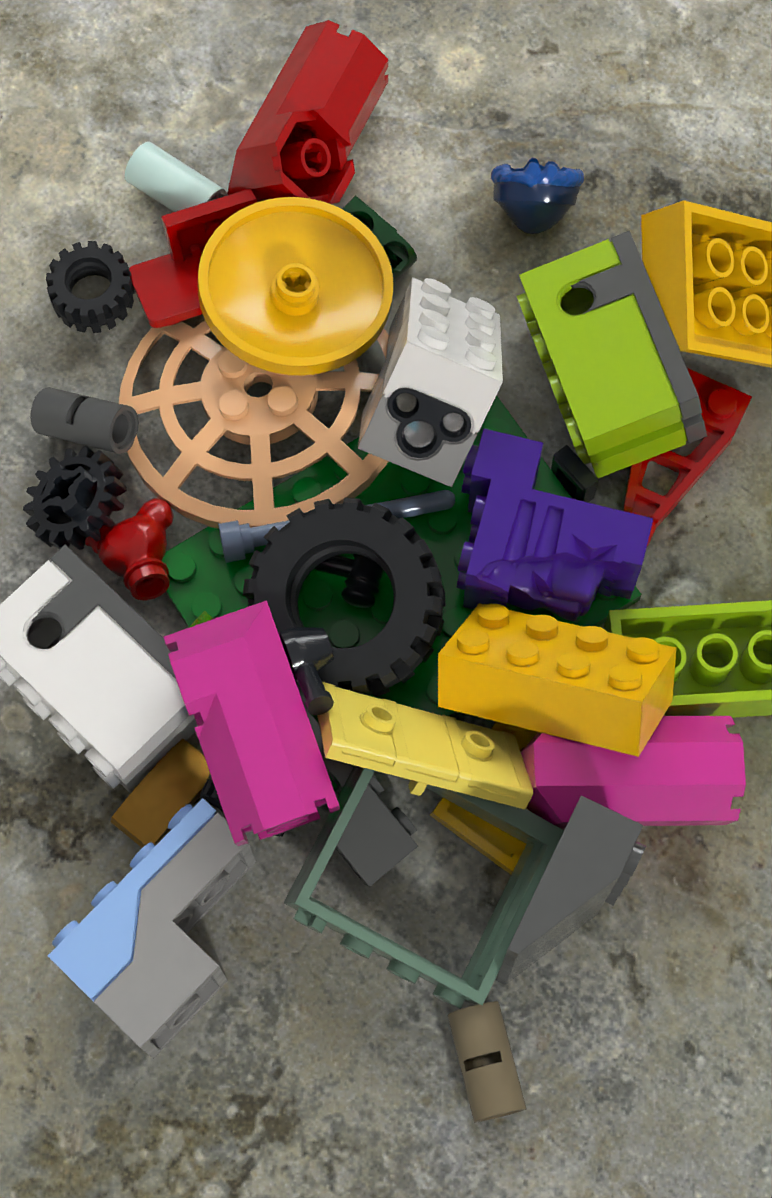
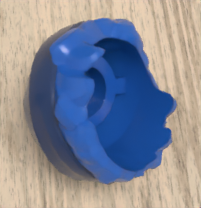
M531 158L523 168L513 169L511 165L502 164L495 167L491 172V180L494 183L493 199L522 232L526 234L542 233L556 225L569 208L576 204L580 186L584 182V174L580 169L566 167L560 169L552 161H548L545 166H542L536 158Z

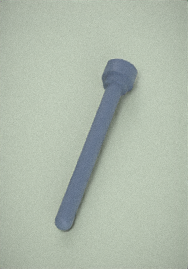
M441 490L377 504L389 508L392 515L400 519L401 517L406 518L450 509L455 504V495L449 490ZM238 520L218 524L225 562L229 563L246 559L245 554L254 553V547L267 545L268 541L264 536L273 526L280 530L290 521L287 520L251 528L249 523L239 525Z

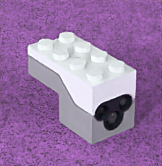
M412 277L406 294L389 328L386 361L363 409L358 449L452 487L503 383L500 315L495 313V308L481 299L470 297L468 302L464 303L450 297L451 289L445 284L429 278L422 282Z

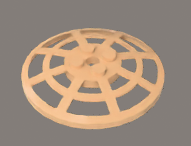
M182 321L161 328L152 327L142 338L130 358L120 387L119 404L133 407L137 415L159 409L165 430L181 454L163 477L150 463L141 449L136 435L132 447L127 451L129 459L143 483L159 499L165 500L173 510L186 518L219 529L218 524L238 520L239 525L249 523L250 528L287 521L289 519L286 515L298 508L303 513L315 509L314 502L330 499L332 504H343L344 498H356L371 485L388 463L387 460L370 453L362 460L342 441L356 417L361 391L372 392L379 374L359 372L356 359L344 365V371H329L303 376L273 373L250 365L231 353L225 346H221L206 336L211 332L206 321L201 322L195 328ZM383 328L377 340L386 358L389 335ZM164 334L178 341L179 344L174 348L165 364L159 389L132 396L137 372L150 349ZM191 349L209 361L204 369L201 381L174 386L178 369ZM258 382H265L272 386L270 392L262 397H252L247 394L249 387ZM318 391H345L341 410L332 426L327 428L312 415L317 404ZM202 401L209 421L191 440L177 420L174 405ZM299 430L314 442L309 448L294 456L271 462V444L282 441ZM222 436H225L232 441L250 445L251 464L226 461L209 454L208 451ZM326 455L348 474L338 484L315 497L290 506L274 508L273 479L284 478L303 471L319 462ZM196 466L223 478L252 481L254 510H237L215 506L191 497L179 488Z

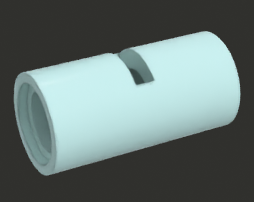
M145 142L135 150L125 169L126 182L173 212L226 196L224 188L151 142Z

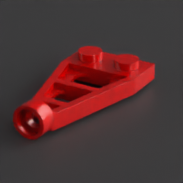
M687 368L700 399L701 415L704 420L707 437H704L694 451L687 456H681L675 452L668 451L631 466L622 511L653 518L647 547L657 527L730 445L752 396ZM650 461L679 473L678 478L664 496L642 486L643 477Z

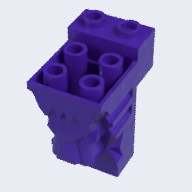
M483 429L479 446H471L463 468L465 476L461 493L469 494L468 512L472 513L469 542L465 541L462 549L456 586L458 589L465 590L463 607L474 609L479 603L486 605L499 604L506 607L508 603L530 611L543 608L563 619L574 622L579 616H584L588 613L597 593L608 597L614 595L631 599L643 565L653 518L535 490L543 442Z

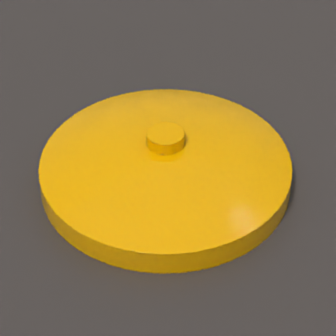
M282 197L249 205L231 215L214 231L200 259L198 297L202 314L210 330L220 343L235 356L250 365L273 373L298 376L315 375L349 364L360 357L377 340L387 322L391 308L393 274L383 246L372 231L359 219L343 209L326 202L301 197Z

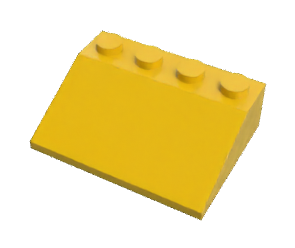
M685 200L641 215L642 262L680 351L772 368V222Z

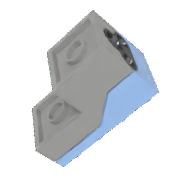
M203 798L194 807L190 804L185 805L173 816L168 824V828L171 831L157 845H154L152 842L145 845L131 860L130 867L132 870L118 884L112 881L97 893L91 902L94 909L80 923L74 920L67 924L52 941L55 949L48 955L132 1041L153 1059L228 981L219 965L187 933L256 863L250 843L240 846L234 844L226 819L217 813Z

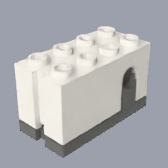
M64 545L50 558L52 562L48 560L0 604V679L9 687L13 684L24 697L23 701L43 721L51 715L48 720L58 730L57 734L76 754L79 755L86 749L88 752L84 756L93 765V770L112 789L121 784L131 793L153 767L182 738L187 740L196 732L194 727L198 725L194 714L189 716L170 663L168 653L171 652L167 648L164 638L71 549Z

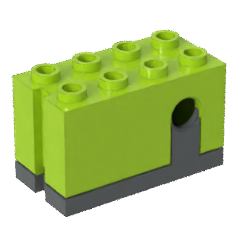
M630 230L612 237L611 242L609 239L519 274L525 293L517 295V299L577 456L585 465L591 463L597 478L684 446L686 441L691 443L707 437L698 393Z

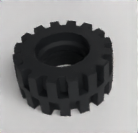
M88 241V246L83 248L80 242L72 244L74 250L68 252L64 248L60 251V261L53 259L49 265L51 273L46 274L47 291L57 316L62 318L65 325L71 328L75 324L79 332L85 333L87 327H91L93 333H99L103 325H107L110 330L116 327L115 319L117 317L123 321L128 316L126 308L132 309L134 303L133 294H135L130 278L131 273L127 262L125 263L123 255L119 251L114 253L112 246L104 243L101 248H98L96 241ZM87 276H102L110 281L109 288L96 298L81 299L72 294L74 285Z

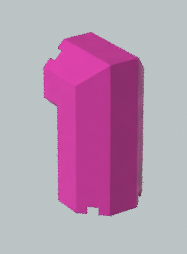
M267 600L164 636L165 644L171 652L168 655L189 716L194 714L198 725L194 729L204 753L234 844L237 846L248 844L247 832L253 831L262 840L320 819L317 808L325 804L328 805L330 814L340 810Z
M663 716L639 757L537 732L529 743L520 750L533 788V795L526 809L565 830L582 795L644 826L727 825L738 821L741 809H731L733 797H743L746 787L743 741L739 733H729L727 730L735 725L732 716Z

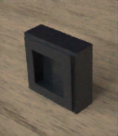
M565 445L554 454L551 470L572 499L589 503L595 497L599 479L571 448Z

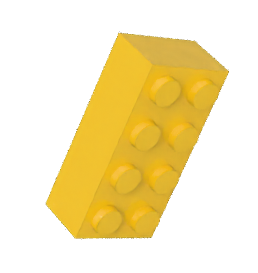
M479 603L438 653V707L639 757L673 701L677 648L658 644L650 638L627 637L609 633L597 626L583 627L557 621L554 617L548 615L534 616L508 610L505 606L499 604L486 605Z

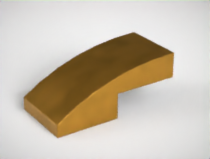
M182 738L136 786L111 817L110 822L141 848L150 842L157 845L171 831L168 828V824L173 816L185 805H192L200 797L201 791L210 775L205 756Z

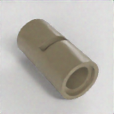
M494 1001L483 1003V1005H473L449 1013L447 1016L474 1123L526 1110L499 1002Z

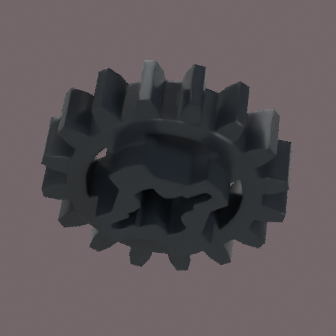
M83 446L78 455L71 448H68L65 451L64 460L59 462L55 457L49 459L51 469L47 473L40 470L35 473L40 482L38 486L27 488L26 493L33 497V501L24 505L23 511L31 516L26 522L27 527L36 533L35 536L49 547L54 545L60 550L64 545L69 548L70 544H72L78 550L84 549L87 537L90 536L96 542L101 540L99 529L103 525L113 528L115 522L110 518V515L113 511L123 510L124 505L116 498L125 493L127 487L119 481L124 475L123 472L100 450L95 453L88 446Z

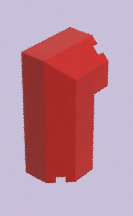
M329 20L305 27L236 150L227 192L228 195L251 188L257 202L282 197L309 198L329 204L340 202L355 174L353 159L347 160L389 82L388 75H385L388 68V58L365 34L352 30L349 36H345L337 32L340 24Z

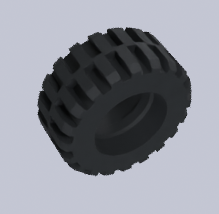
M344 498L343 504H332L330 499L314 502L315 509L303 513L300 508L286 515L290 521L280 530L273 526L264 536L268 543L262 553L257 550L253 553L249 565L253 568L251 579H244L243 595L248 598V607L267 600L279 634V632L289 628L304 627L299 615L298 598L305 579L320 563L342 554H358L376 562L388 575L393 589L394 602L389 621L376 637L361 646L344 649L331 647L334 660L322 668L318 674L322 682L333 684L335 687L378 697L390 692L389 688L400 681L403 684L415 675L413 671L422 661L426 663L434 651L432 645L436 636L441 635L444 624L442 618L443 607L446 606L445 591L441 581L442 576L425 540L421 539L414 527L403 517L399 519L392 515L389 508L374 503L372 507L363 505L360 499Z

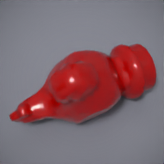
M153 498L145 502L135 516L115 524L113 528L103 525L99 529L101 540L98 542L90 536L86 538L85 545L92 547V550L99 555L102 563L117 576L124 577L123 583L135 599L142 601L152 600L164 594L169 588V569L162 560L167 549L166 529L172 525L174 514L170 505L165 500Z

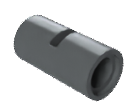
M51 387L42 389L36 395L30 413L31 425L34 431L40 435L117 454L127 452L132 447L138 433V415L133 407Z

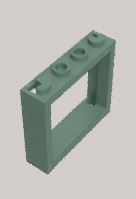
M354 765L337 798L340 810L329 814L284 904L297 910L293 919L300 924L321 934L325 926L343 935L344 937L340 945L367 959H369L372 951L388 959L390 962L386 969L396 976L413 984L416 983L418 977H421L436 985L433 995L446 1003L460 1009L464 1001L483 1005L501 968L512 938L564 830L527 809L524 810L427 785V789L526 843L462 978L311 897L375 772L374 770Z

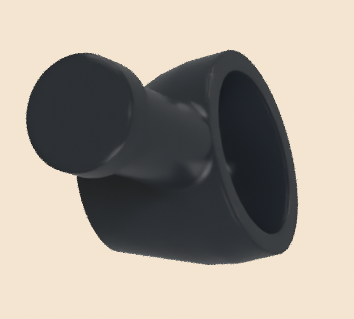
M295 627L279 632V637L295 682H299L305 696V705L311 715L327 713L333 707L334 701L331 694L325 690L318 672L334 660V655L324 628Z

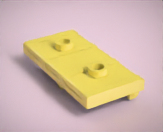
M322 682L325 690L331 694L334 701L333 707L327 713L318 715L325 758L409 779L410 794L421 796L427 785H432L526 809L532 798L533 788L515 734L505 731L500 732L456 720V718L447 715L434 714L397 704L395 701L375 698Z

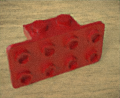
M251 188L161 216L170 254L135 264L129 268L133 288L151 327L161 328L174 325L180 321L202 314L198 297V270L203 250L214 231L226 219L239 210L257 203Z

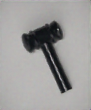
M353 554L354 559L337 555L323 561L314 568L318 571L347 578L345 580L347 587L342 590L341 596L348 604L359 608H369L375 604L374 595L379 592L378 587L384 570L373 560L358 554Z

